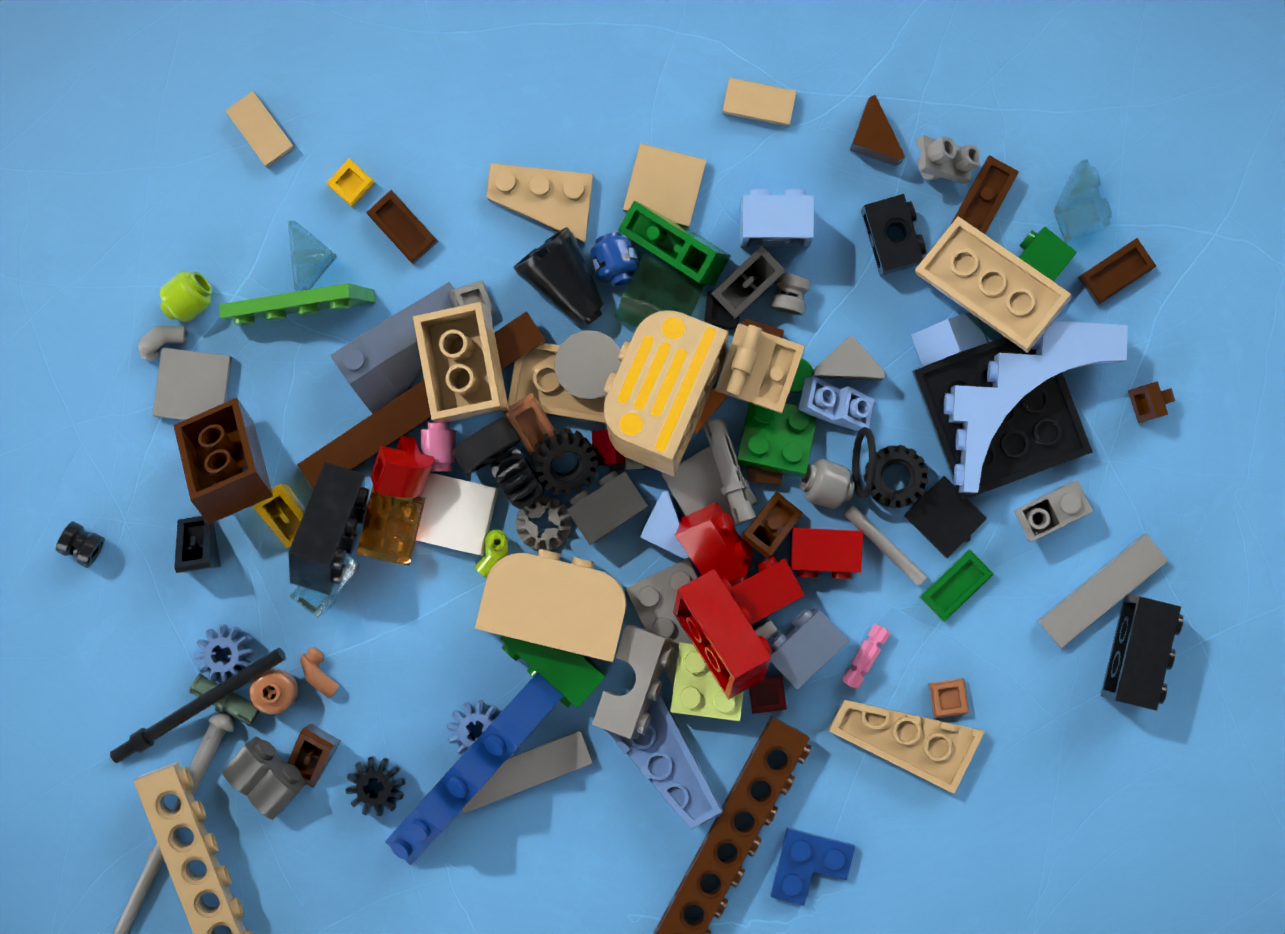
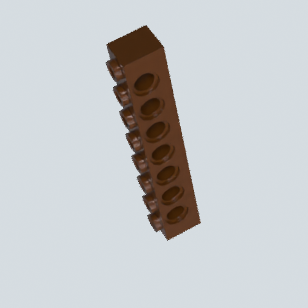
M772 715L770 716L722 805L724 813L718 815L712 823L653 934H711L712 931L707 928L713 917L719 919L728 903V899L724 897L730 885L736 888L745 872V869L741 867L747 855L753 857L761 843L762 838L757 835L763 824L767 826L771 824L778 811V807L774 805L780 793L786 795L794 782L795 776L791 775V772L797 762L800 764L804 763L812 746L807 744L810 739L807 734ZM773 750H782L786 753V762L779 768H773L767 763L768 755ZM757 781H765L770 785V791L764 798H755L751 795V786ZM740 812H749L753 816V823L747 829H740L734 825V818ZM723 843H732L737 848L736 855L729 860L720 858L717 855L719 846ZM706 874L717 875L720 879L719 886L714 890L704 889L700 884L703 876ZM690 905H698L703 909L704 913L699 920L690 921L685 918L684 910Z

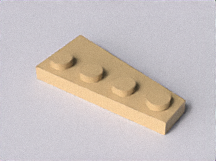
M845 699L842 700L828 729L829 732L955 794L985 731Z

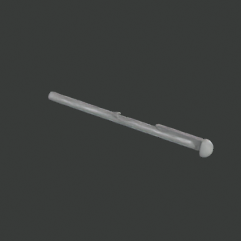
M215 713L209 718L210 725L188 770L193 780V787L190 788L193 797L225 732H233L234 721L227 713ZM179 798L177 799L173 810H179L181 808V801ZM158 843L148 854L146 866L113 934L129 933L164 860Z

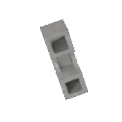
M626 624L615 658L625 661L633 667L636 674L635 685L625 695L613 691H603L592 725L629 739H638L640 733L643 735L646 733L651 720V714H648L651 701H656L661 692L662 681L659 678L662 669L669 666L673 656L674 648L670 647L673 639L635 625Z

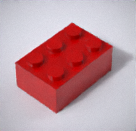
M715 569L677 590L673 614L729 700L764 680L772 659L770 656L772 655V650L767 640L763 636L758 637L751 626L753 621L744 606L739 607L733 599L734 591L729 581L725 577L720 578Z

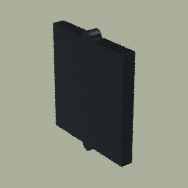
M945 476L927 493L924 492L920 496L921 499L904 515L946 559L963 542H969L971 540L970 535L987 519L968 499L960 501L955 486Z

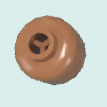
M280 668L269 669L253 679L249 689L250 699L254 707L260 712L269 715L279 714L291 708L296 702L298 684L294 676L288 671Z

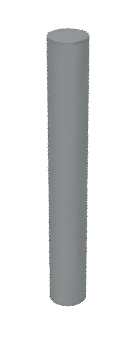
M853 504L843 513L860 531H863V534L917 586L925 581L928 576Z

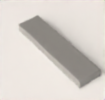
M1143 534L1041 617L1038 623L1059 648H1063L1167 563L1168 559L1147 534Z
M579 730L508 758L463 807V814L593 764L582 731Z

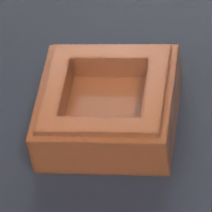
M964 678L928 683L934 718L969 713Z

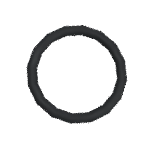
M863 427L858 431L852 457L854 489L856 495L861 499H865L870 495L876 473L875 439L872 431L867 427ZM864 436H866L869 449V468L866 486L862 490L859 477V459Z

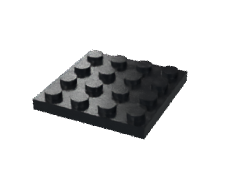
M1003 337L912 371L953 482L955 464L961 463V450H956L957 429H962L963 423H949V414H944L945 393H950L951 388L955 385L992 387L993 382H988L987 370L989 361H994L995 355L998 353L1036 355V350L1031 349L1027 353L1009 339ZM1063 373L1045 380L1027 393L1006 415L993 436L985 456L978 493H959V485H955L960 501L1092 453Z

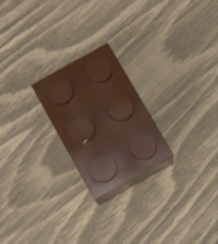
M234 398L173 425L190 501L208 524L273 497L255 424L238 398Z

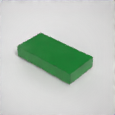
M968 549L919 598L942 622H945L994 573L971 549Z

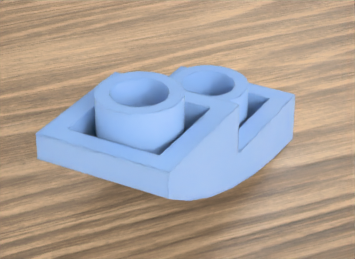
M810 376L805 378L798 410L829 423L859 431L863 427L869 428L874 399L849 386L839 389L816 376Z

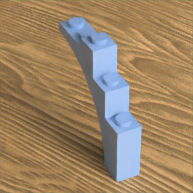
M1053 321L1031 348L1036 350V355L998 353L994 356V361H989L987 380L988 382H993L992 387L955 385L951 388L950 393H945L944 414H949V423H963L962 429H957L956 450H961V463L955 464L954 485H959V493H978L982 465L991 440L1006 415L1027 393L1045 380L1067 370L1092 364H1118L1126 361L1128 325Z

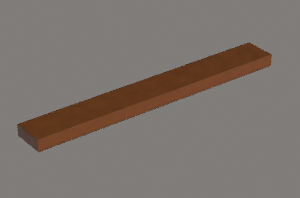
M527 311L495 332L501 371L547 341ZM421 381L298 463L297 466L314 490L324 462L354 470L378 454L380 446H390L399 440L401 435L405 436L431 419L425 381Z

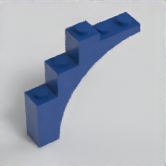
M537 672L385 841L391 847L393 853L411 865L521 745L563 695Z

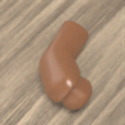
M310 647L306 654H302L300 659L306 681L327 698H330L337 691L339 684L320 669L319 664L324 661V654L316 647Z

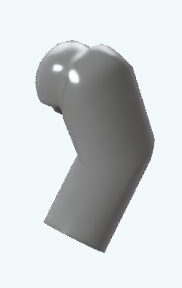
M184 326L154 327L139 339L137 349L140 351L141 358L147 361L156 359L159 354L158 349L165 343L185 344L187 341V328Z

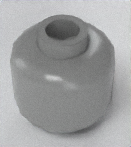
M824 459L816 461L813 465L809 464L805 478H801L800 488L804 491L805 498L809 502L829 509L838 508L844 501H849L855 487L854 482L851 481V474L848 468Z

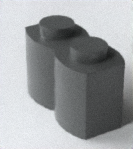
M254 737L246 743L222 771L225 779L237 791L246 795L260 813L271 820L283 812L306 785L300 771L294 765L282 761L276 753L274 746L259 737Z

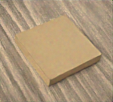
M640 143L623 211L628 212L633 201H637L675 223L689 228L706 160Z

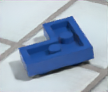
M787 827L770 897L805 906L813 872L847 880L855 845Z

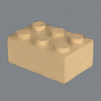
M482 302L413 316L430 414L433 421L442 424L509 410L490 307Z

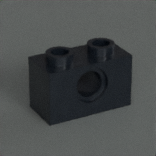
M900 194L866 204L862 207L861 214L880 276L917 266L923 260L922 255L927 252L922 235H916L913 222L917 221L912 201L906 202L905 195ZM890 226L899 227L904 233L903 241L892 242L889 240L886 234L887 228Z

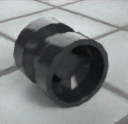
M72 521L62 532L56 544V551L64 556L72 555L76 558L77 563L88 568L102 550L105 538L97 533L89 534L85 532L82 525Z

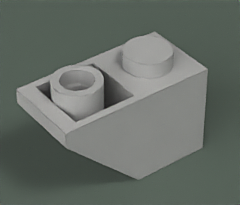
M1078 480L1069 481L1014 510L1029 542L1093 512Z

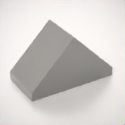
M850 335L813 370V376L827 379L881 381L885 378V371L858 341Z

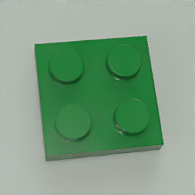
M749 403L737 458L738 465L805 478L817 418L798 410L799 406L785 403L781 414Z

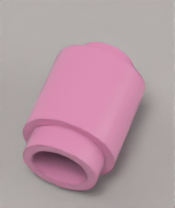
M428 423V429L421 430V452L424 455L434 456L431 471H452V463H455L452 450L456 447V430H449V423Z

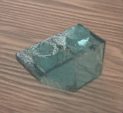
M1088 159L1080 161L1073 168L1053 210L1065 243L1104 230L1111 224L1109 220L1112 218L1110 205L1106 199L1101 198L1097 187L1100 186V178L1094 166L1090 167Z

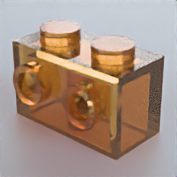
M372 486L356 554L410 566L426 498L419 496L415 498H398L376 494L374 486Z

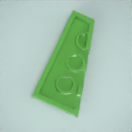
M345 283L219 304L220 318L233 320L234 325L240 326L254 324L255 318L266 317V320H280L287 318V314L311 315L319 313V310H341L355 305L376 302L374 289Z

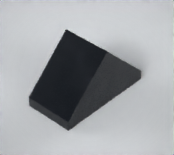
M203 516L179 519L177 521L174 565L176 573H188L221 567L214 523L208 524Z

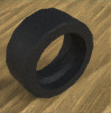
M503 417L462 441L452 450V454L467 475L488 465L503 452H508L521 441V437L506 417Z

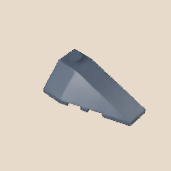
M450 282L361 334L330 355L350 386L372 414L408 391L409 386L420 372L423 371L413 316L454 308L449 296V292L454 289Z

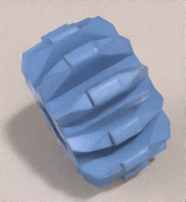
M226 624L219 625L218 634L213 629L206 630L205 633L209 641L203 639L197 641L196 644L205 650L195 654L194 658L195 660H205L206 663L201 665L198 670L200 673H204L211 669L210 681H216L221 675L223 682L241 671V667L246 668L252 664L251 661L245 659V656L254 655L255 649H245L244 647L251 640L249 635L238 639L241 628L233 627L229 633ZM220 647L222 649L230 648L232 652L231 655H228L231 658L230 661L227 659L221 661L218 654L222 653L219 650Z
M479 700L474 712L470 702H465L463 709L467 716L458 710L452 713L453 717L460 724L449 723L447 725L448 730L458 731L457 735L449 738V743L455 744L461 740L463 744L457 750L459 755H462L480 736L478 735L474 738L470 735L472 732V728L469 726L470 722L473 721L474 725L478 721L484 725L482 728V732H484L494 721L491 715L497 710L495 705H492L485 713L483 712L484 701Z

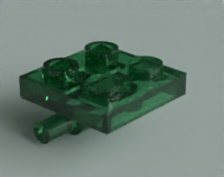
M643 254L639 268L635 271L626 293L624 292L619 302L620 306L615 314V318L637 328L645 318L660 311H677L692 316L706 284L698 283L680 270Z

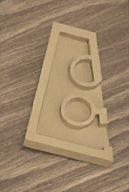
M490 163L487 199L518 214L534 219L556 231L568 227L573 232L576 240L586 244L593 174Z

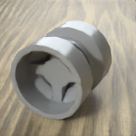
M784 273L775 283L778 289L777 294L772 297L770 308L784 313L803 315L806 305L803 301L804 294L809 291L811 280Z

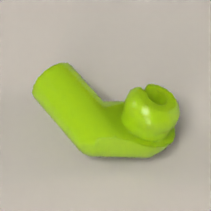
M492 530L487 534L485 538V555L474 566L486 579L492 567L500 559L508 555V540L503 531Z

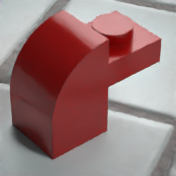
M401 435L397 449L380 446L370 476L376 494L398 498H415L422 495L434 463V456L422 454L419 451L415 438Z

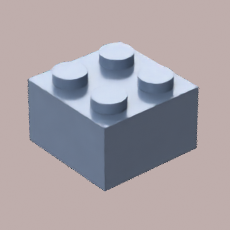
M805 608L792 620L791 623L795 627L786 636L780 632L769 642L772 650L770 662L797 690L849 642L822 611L816 608L812 611Z

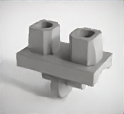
M923 135L916 139L917 146L921 152L917 165L923 178L935 181L941 177L962 184L971 181V170L980 164L979 150L976 146L970 144L964 147L957 146L952 139L947 137L934 139Z

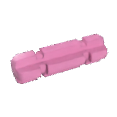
M878 624L872 626L868 633V640H864L851 662L852 668H848L842 678L845 684L854 689L860 688L865 679L863 675L865 672H869L882 650L880 649L881 644L885 645L890 636V632Z

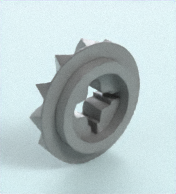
M541 496L534 504L527 505L519 510L516 518V530L521 540L527 546L535 550H552L559 547L567 539L571 530V516L561 501L551 496ZM546 508H549L548 520L553 522L554 525H558V529L546 528L541 538H538L539 528L534 522L529 521V518H541Z

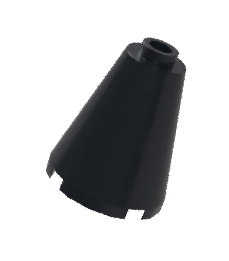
M565 227L545 241L546 243L539 248H535L514 266V269L523 280L575 324L584 322L587 326L603 314L600 308L604 305V302L573 232L568 227Z

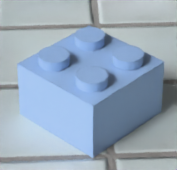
M754 189L749 191V195H743L740 206V247H761L763 245L764 247L809 248L814 238V195H806V191L800 189L785 190V195H770V190Z

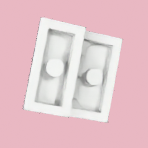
M430 473L424 492L420 497L411 539L483 556L485 538L489 533L499 488Z

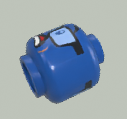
M620 232L609 233L595 240L596 245L590 251L597 278L603 282H611L612 286H621L629 283L632 280L631 275L639 269V260L633 241L628 237L622 236Z

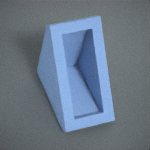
M972 313L944 320L910 335L922 367L987 344L979 319Z
M668 490L660 494L640 538L685 559L689 555L675 536L679 521Z

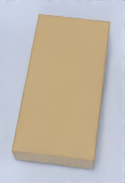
M729 78L722 113L789 127L797 91Z
M254 91L225 110L267 168L295 148Z

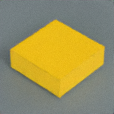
M348 159L326 184L354 208L376 183L351 159Z

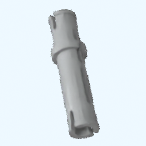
M720 418L704 424L703 427L723 485L721 488L722 495L727 497L734 524L736 525L755 519L756 515L747 491L749 484L747 480L743 479L725 418Z

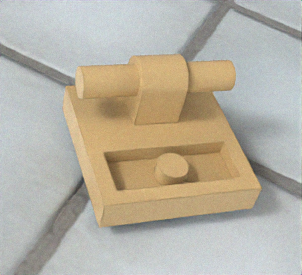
M738 323L715 391L782 414L805 346L765 333L757 326H745Z

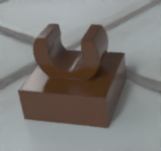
M1158 381L1128 390L1138 423L1168 415L1165 404L1176 401L1172 388L1161 391Z

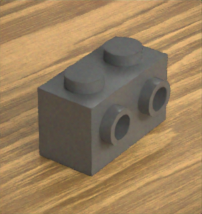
M614 470L598 481L602 487L591 494L586 489L569 500L572 507L567 509L589 545H592L648 508V505L626 472L619 475Z

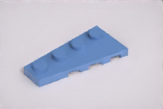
M661 692L656 701H651L648 714H651V720L644 735L640 733L638 739H629L605 730L691 829H695L724 813Z

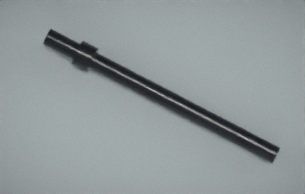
M278 647L147 729L141 728L130 735V740L110 751L111 759L115 763H119L135 752L142 753L154 745V740L286 660L285 653Z

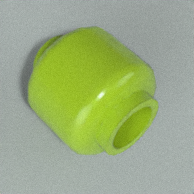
M181 271L160 288V298L162 301L160 308L172 320L176 318L182 322H190L210 306L212 288L200 273Z

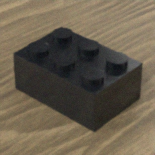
M324 462L288 553L291 584L328 595L331 594L334 584H341L346 570V565L343 564L346 553H353L358 537L355 534L357 524H364L369 505L366 504L369 489L365 488V474Z
M1126 595L1123 598L1100 696L1157 711L1158 704H1163L1167 694V684L1164 683L1166 670L1172 668L1175 660V649H1172L1174 636L1180 634L1183 626L1184 617L1180 614L1181 606L1141 596Z

